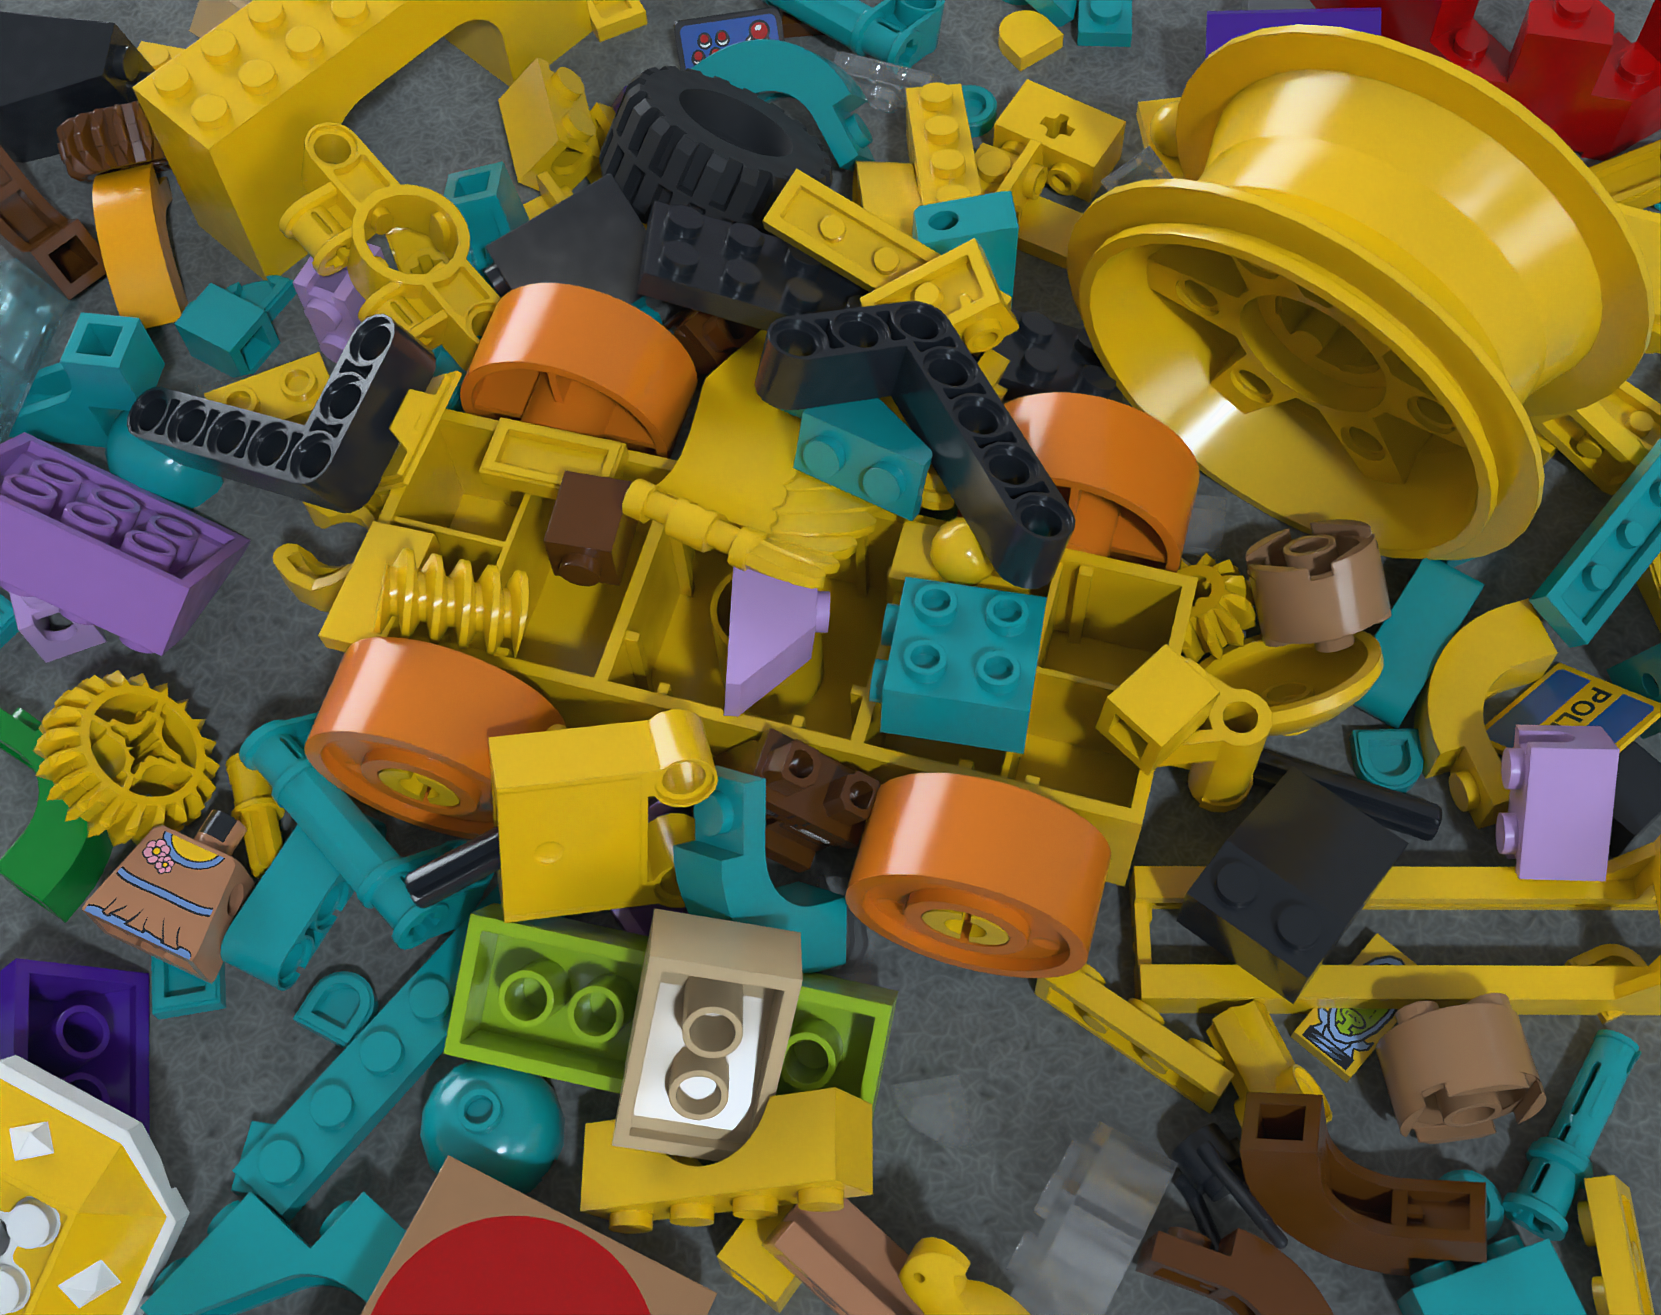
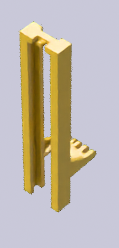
M1661 834L1652 843L1608 860L1606 882L1519 879L1515 873L1516 867L1393 866L1362 910H1658L1661 924ZM1134 866L1130 878L1131 926H1133L1134 930L1133 951L1135 953V999L1145 1002L1158 1013L1220 1014L1230 1007L1244 1005L1253 1000L1264 1004L1269 1014H1309L1313 1008L1401 1009L1406 1005L1420 1001H1434L1438 1003L1441 1009L1467 1004L1470 1000L1481 995L1502 993L1508 996L1512 1009L1518 1015H1597L1605 1011L1626 1012L1624 1015H1661V955L1649 966L1321 965L1295 1003L1292 1004L1238 965L1152 964L1150 941L1152 909H1181L1187 891L1206 866Z

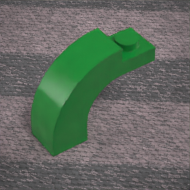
M19 707L11 715L0 708V749L37 774L39 765L45 760L33 752L37 745V740L43 735L38 729L42 723ZM37 777L39 794L35 813L25 831L1 857L0 875L18 891L66 923L96 886L109 861L113 845L107 830L100 835L88 838L87 822L81 817L65 822L67 810L69 809L68 805L63 800H47L49 790L54 786L53 781Z

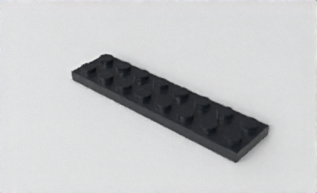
M654 200L647 222L638 294L768 331L771 323L783 317L863 307L860 298L870 293L781 238L761 233L751 225L744 223L731 224L701 215L697 210L685 205L672 206ZM1011 308L1019 324V329L1004 337L996 347L992 348V350L1011 360L998 383L1008 389L1003 400L1010 402L1028 395L1065 392L1098 396L1123 403L1122 392L1116 386V381L1109 377L1100 362L1085 328L1078 329L1051 321L1048 317L1038 312H1022ZM985 351L981 352L978 357L974 356L973 354L971 355L978 363V361L981 359Z

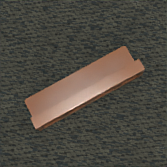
M844 1198L843 1209L830 1212L805 1211L799 1209L798 1204H795L761 1244L837 1315H924L922 1310L906 1294L898 1277L909 1255L847 1198Z

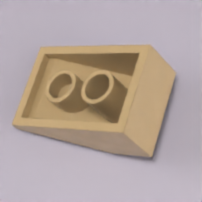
M654 908L641 972L612 1146L720 1162L734 1154L748 1141L762 1119L769 1097L776 1095L803 981L801 932Z

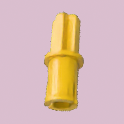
M236 753L226 761L225 765L234 797L235 808L231 811V816L247 828L244 840L251 874L261 879L283 847L278 821L284 816L285 809L279 807L273 800L271 795L273 788L259 771H252L246 768L239 758V753Z

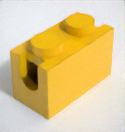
M537 57L498 99L518 183L540 191L536 175L548 171L559 188L567 185L572 191L600 163V147L595 125L591 118L581 77L566 67H560L556 72L550 70L547 61Z

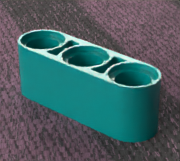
M1423 559L1392 608L1391 617L1384 621L1375 635V638L1380 643L1384 658L1383 670L1371 689L1353 705L1389 726L1398 729L1408 710L1411 709L1422 691L1440 654L1459 630L1464 618L1470 612L1485 584L1440 560Z
M364 814L386 839V824ZM298 824L231 923L224 936L220 951L222 961L281 991L290 989L301 975L296 972L297 968L300 966L305 969L338 918L333 915L335 909L341 912L354 893L352 887Z

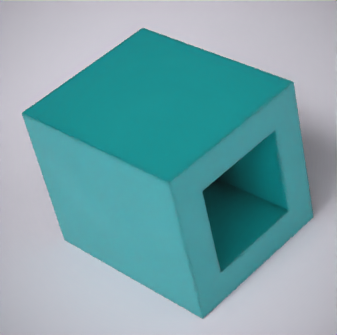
M210 283L196 300L190 302L185 307L180 318L174 323L192 357L238 381L253 376L280 344V340L266 310L213 283Z

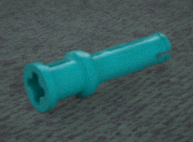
M1602 1029L1596 1032L1590 1051L1568 1091L1547 1137H1540L1537 1141L1530 1144L1526 1152V1158L1530 1164L1516 1192L1507 1193L1501 1203V1206L1504 1207V1215L1508 1219L1540 1238H1549L1550 1241H1561L1565 1238L1569 1229L1568 1223L1565 1220L1567 1212L1578 1190L1585 1189L1584 1178L1594 1177L1593 1164L1589 1159L1609 1116L1613 1112L1616 1101L1635 1062L1641 1056V1051L1638 1050L1639 1046L1636 1042L1614 1030Z

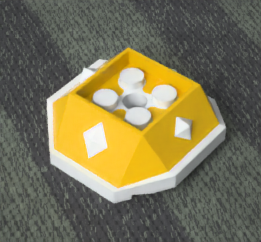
M17 1055L1 1059L0 1315H143L144 1311L140 1307L153 1294L152 1286L164 1270L190 1213L177 1188L170 1187L161 1158L144 1125L140 1121ZM1 1220L6 1224L7 1232L3 1228Z

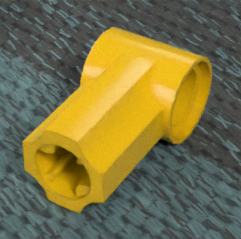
M1253 1000L1244 1005L1230 1007L1212 1019L1213 1023L1206 1030V1033L1214 1049L1224 1059V1067L1234 1073L1231 1082L1239 1096V1099L1235 1100L1234 1109L1241 1128L1243 1126L1247 1092L1323 1095L1326 1124L1332 1121L1331 1108L1324 1093L1313 1077L1303 1067L1295 1064L1264 1004Z

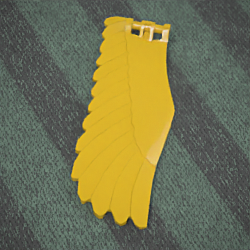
M761 330L706 377L692 427L678 461L671 472L656 485L644 479H636L632 482L622 503V513L643 524L651 519L665 525V535L702 553L713 548L728 554L727 561L729 565L744 572L749 569L794 585L810 589L823 588L825 576L838 572L841 564L838 560H846L856 552V539L874 532L877 519L872 514L884 509L793 468L802 419L769 405L756 392L754 384L767 331ZM891 396L879 398L909 427Z

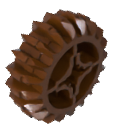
M139 101L121 105L115 104L112 107L80 113L76 117L68 118L56 129L59 140L57 147L61 161L65 164L68 175L78 181L93 182L94 178L98 175L147 164H153L155 173L172 170Z

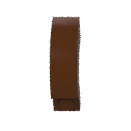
M0 145V244L49 292L60 299L70 300L106 274L100 246L78 218H66L47 202Z
M1247 1092L1239 1149L1246 1183L1251 1194L1268 1212L1275 1224L1288 1235L1331 1259L1369 1271L1410 1277L1411 1258L1487 1263L1486 1182L1399 1178L1374 1172L1349 1159L1332 1141L1326 1124L1323 1095Z
M1169 1227L1167 1233L1157 1231L1143 1242L1135 1271L1212 1299L1228 1309L1233 1315H1334L1320 1290L1292 1259L1272 1244L1243 1229L1237 1228L1222 1238L1218 1252L1210 1249L1212 1241L1208 1237L1181 1227Z

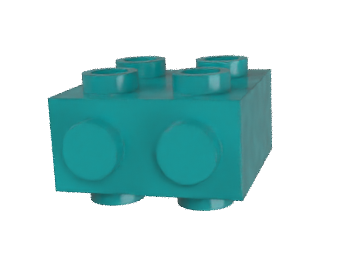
M905 577L900 605L887 603L884 615L881 645L891 646L889 660L876 659L871 678L869 701L882 703L880 732L1024 754L1047 597Z

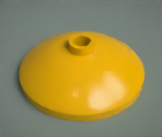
M1365 631L1353 634L1355 642L1352 646L1330 653L1316 651L1314 643L1288 644L1279 647L1266 646L1260 634L1244 639V647L1229 645L1223 648L1221 661L1211 655L1199 663V665L1232 688L1247 689L1258 694L1267 702L1272 712V727L1268 736H1293L1302 734L1333 719L1361 699L1380 676L1384 667V658L1380 643L1375 637Z

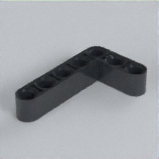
M906 301L787 316L776 319L769 325L754 384L757 394L764 402L783 410H800L891 396L910 429L931 449V464L997 573L1012 585L1025 589L1041 588L1053 579L1075 528L1073 512L952 323L941 310L924 302Z
M375 314L360 323L350 336L305 425L175 390L153 387L142 393L132 405L127 418V427L132 435L180 465L336 512L352 513L368 503L382 479L381 477L400 443L389 427L408 389L421 392L426 391L436 368V357L431 349L391 317L385 314Z

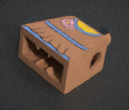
M215 809L210 812L193 839L164 825L155 827L93 893L82 907V910L105 934L212 984L223 964L220 951L224 936L254 890L255 882L243 865L231 856L247 832V828L234 817Z

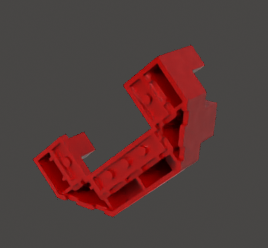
M1310 0L1316 9L1381 7V36L1442 57L1485 79L1525 106L1554 130L1573 151L1581 152V158L1606 161L1661 129V0L1654 1L1637 41L1633 43L1619 31L1614 34L1615 14L1600 0H1533L1529 3L1511 53L1473 18L1479 0Z

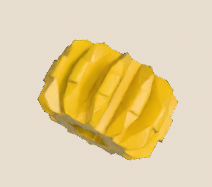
M1206 552L1196 565H1191L1181 558L1177 573L1198 578L1181 654L1184 653L1186 658L1197 663L1205 653L1210 652L1221 661L1223 647L1227 644L1244 647V633L1242 630L1256 626V613L1253 608L1254 600L1248 580L1245 581L1244 576L1240 575L1238 568L1232 564L1230 559L1217 564Z

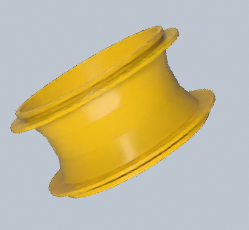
M1296 24L1262 28L1231 39L1208 55L1188 80L1178 104L1175 134L1179 163L1185 179H1148L1117 186L1095 199L1074 225L1067 246V273L1074 302L1096 355L1109 377L1116 381V386L1133 408L1156 418L1184 440L1194 454L1200 471L1240 499L1302 532L1311 535L1310 523L1324 520L1347 519L1365 522L1371 527L1372 534L1375 533L1380 556L1391 558L1462 560L1486 556L1507 547L1526 531L1542 502L1545 474L1541 448L1529 416L1557 415L1585 408L1611 395L1633 374L1649 346L1655 317L1652 282L1642 249L1625 216L1596 175L1554 130L1505 92L1480 76L1442 57L1383 36L1334 26Z

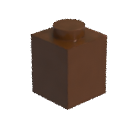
M570 471L564 472L544 537V545L555 576H561L566 581L579 586H594L598 583L620 586L638 525L637 520L622 513V503L632 481Z

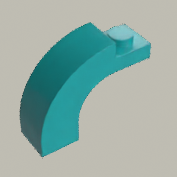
M757 39L739 42L720 49L691 68L701 71L705 76L712 78L717 76L728 80L731 85L742 90L746 88L758 94L757 97L767 103L785 98L799 100L810 111L840 168L854 172L856 161H875L868 147L873 142L869 129L858 114H850L868 102V99L852 77L832 61L792 43L772 39Z
M715 766L718 776L716 789L707 799L694 805L695 840L673 845L676 879L687 911L691 915L801 932L802 973H814L845 964L847 936V903L845 896L800 881L775 888L769 877L765 855L766 779Z

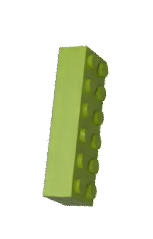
M492 903L471 913L443 1054L620 1094L649 936L562 917L504 923L502 904ZM802 973L803 981L775 1096L837 1087L871 1103L873 1122L899 991L819 973Z

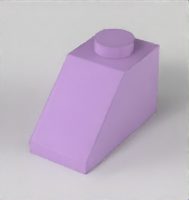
M733 567L724 716H740L811 659L815 632L828 633L830 591H818L817 588L810 589L749 569L744 572Z

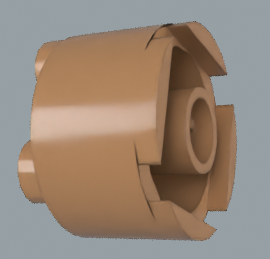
M1347 519L1310 523L1311 535L1292 539L1290 529L1288 528L1273 533L1252 545L1247 550L1245 556L1247 574L1262 640L1266 646L1279 647L1288 644L1314 643L1315 650L1318 652H1337L1354 644L1353 634L1391 617L1390 600L1378 542L1375 538V533L1372 534L1371 527L1365 522Z
M1489 993L1478 996L1467 1004L1441 1009L1438 1003L1434 1001H1420L1406 1005L1395 1013L1398 1025L1384 1034L1376 1045L1377 1057L1400 1133L1407 1137L1411 1129H1414L1417 1140L1420 1143L1439 1144L1497 1133L1493 1119L1514 1112L1517 1124H1520L1536 1115L1546 1104V1094L1519 1016L1512 1009L1506 994Z

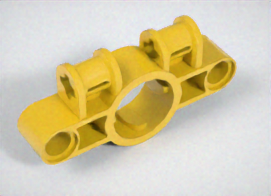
M330 122L315 125L308 131L305 138L301 171L302 185L308 194L297 200L286 210L279 222L280 231L287 238H295L313 258V268L319 275L329 276L347 267L352 284L366 300L358 312V320L361 323L366 318L375 314H385L429 349L433 350L442 345L458 365L467 372L481 341L477 336H483L501 297L467 260L470 247V233L463 215L451 201L431 189L417 185L400 184L361 139L348 127ZM392 228H410L427 234L432 238L436 248L440 252H445L449 262L447 264L443 261L439 262L427 274H406L389 268L388 263L383 258L373 255L366 242L376 233L384 235L389 233Z

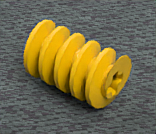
M403 548L392 566L388 565L386 561L373 633L382 634L391 617L396 616L399 619L402 638L410 639L422 621L427 622L430 643L438 645L448 627H455L459 649L466 650L475 634L481 632L484 634L487 654L494 655L503 639L508 637L512 640L514 657L516 658L529 606L530 587L527 573L515 570L506 586L502 587L499 567L487 565L478 581L474 582L470 561L460 559L449 577L445 575L442 555L431 554L422 570L417 571L413 550Z

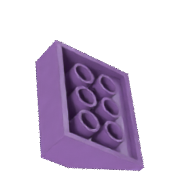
M25 432L0 444V586L15 595L36 597L58 607L61 615L70 621L82 625H96L118 635L120 641L125 646L135 651L156 653L162 656L179 642L239 562L251 541L236 532Z

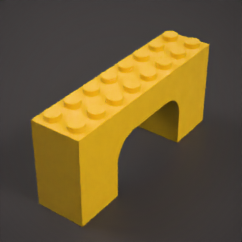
M252 0L132 88L198 225L259 277L267 280L266 276H281L309 254L295 238L289 239L280 231L279 222L283 214L293 203L308 194L302 185L301 171L305 138L308 131L315 125L325 122L342 124L349 111L359 100L443 36L447 41L510 87L537 57L547 61L550 65L593 30L587 0Z

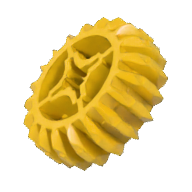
M119 670L105 675L102 679L94 675L90 679H84L73 690L65 691L54 702L55 707L43 717L42 724L38 728L43 735L37 740V745L33 752L45 759L39 765L36 776L53 781L54 786L49 790L47 800H63L69 807L65 822L76 820L79 817L87 822L88 838L100 835L107 830L114 847L121 843L125 844L130 839L138 845L153 828L162 825L180 832L184 825L188 826L201 815V810L205 808L204 804L210 800L212 793L216 789L211 780L215 777V773L220 765L208 757L213 752L212 750L217 742L201 737L200 734L206 719H192L186 712L189 699L175 702L168 697V683L151 689L144 673L135 677L132 676L126 680Z

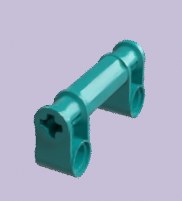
M761 0L767 5L778 7L787 14L850 48L854 54L862 57L868 54L886 64L888 72L895 77L905 75L915 63L934 52L937 48L945 0H883L875 7H870L859 0Z
M319 712L288 720H273L262 725L246 738L239 752L241 762L246 768L252 771H259L273 788L271 793L273 800L279 807L284 808L347 881L357 893L360 903L365 908H375L393 929L392 939L400 949H412L430 938L456 930L476 909L494 873L432 906L419 908L415 905L405 887L404 880L406 875L467 841H447L440 846L407 857H401L349 796L323 777L309 762L304 747Z

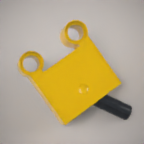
M671 709L660 712L649 720L570 729H567L564 725L555 724L549 727L547 731L488 737L494 828L408 873L404 880L405 887L415 905L419 908H427L497 871L504 923L658 903L667 907H686L676 879L673 845L695 840V819L682 813H670L659 816L648 823V797L655 796L662 804L671 807H688L707 799L716 789L718 776L703 721L695 713L688 710Z

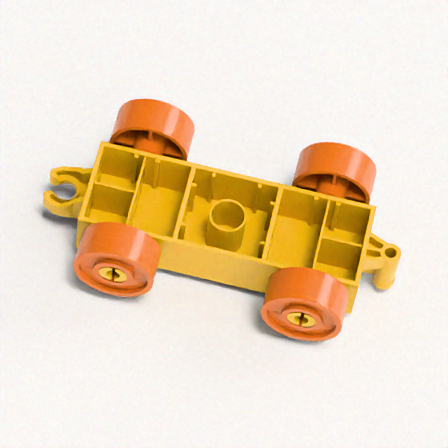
M561 283L529 284L505 294L498 301L462 382L460 400L465 413L445 409L409 485L375 493L368 503L352 513H340L303 502L313 523L322 529L339 523L349 522L357 523L369 530L372 522L376 521L435 534L441 546L438 555H442L445 575L449 577L458 561L464 559L469 560L471 563L474 582L478 581L487 565L499 567L502 587L506 586L515 570L525 571L529 580V606L516 658L514 657L512 640L508 637L503 639L494 655L487 654L484 634L481 632L475 634L466 650L459 649L455 627H448L438 645L430 643L427 622L422 621L410 639L402 638L401 635L400 638L374 637L359 640L347 648L306 740L304 750L312 766L329 782L350 796L385 814L413 825L455 837L473 839L494 828L488 737L547 731L549 727L555 724H561L570 729L649 720L660 712L682 709L695 713L703 721L711 754L714 757L750 740L759 741L763 731L773 728L794 740L797 739L817 749L820 753L855 771L859 770L880 782L871 815L866 820L845 895L849 909L863 924L884 938L913 952L950 965L988 974L1018 978H1051L1074 973L1086 964L1105 883L1108 882L1125 887L1154 775L1153 771L1147 776L1095 727L1106 698L1162 646L1167 644L1183 658L1181 652L1198 582L1197 577L1180 574L1177 571L1180 566L1199 485V467L1194 454L1184 440L1156 418L1114 400L1078 393H1039L1017 398L1004 404L1072 510L1075 518L1074 531L1053 579L1041 588L1031 589L1029 594L1047 597L1024 754L880 732L882 703L869 701L870 685L875 660H889L891 646L881 645L887 603L900 605L902 592L889 589V574L904 521L908 520L884 509L872 514L877 519L874 532L856 539V552L846 560H838L841 563L838 572L827 574L823 588H817L818 591H830V617L828 633L815 632L811 659L738 717L724 716L733 566L729 565L727 561L728 554L715 548L702 553L665 535V525L651 519L644 524L638 521L620 586L598 583L594 586H579L566 581L561 576L554 575L544 545V537L556 500L485 485L482 483L479 475V469L500 417L626 443L629 457L620 480L634 482L636 479H644L656 485L671 472L677 460L670 458L697 386L695 366L690 355L679 340L648 314L608 294L581 286ZM958 509L957 518H964ZM917 515L913 519L915 522L939 527L948 522L922 515ZM290 543L281 545L273 553L274 565L284 583L298 600L320 611L330 612L353 562L342 566H328L318 561L311 552L303 547ZM1206 671L1212 685L1220 691V694L1205 723L1158 767L1175 766L1188 769V787L1192 796L1200 803L1199 807L1211 812L1225 813L1237 809L1248 797L1253 785L1254 770L1272 727V712L1267 702L1258 694L1247 689H1234Z

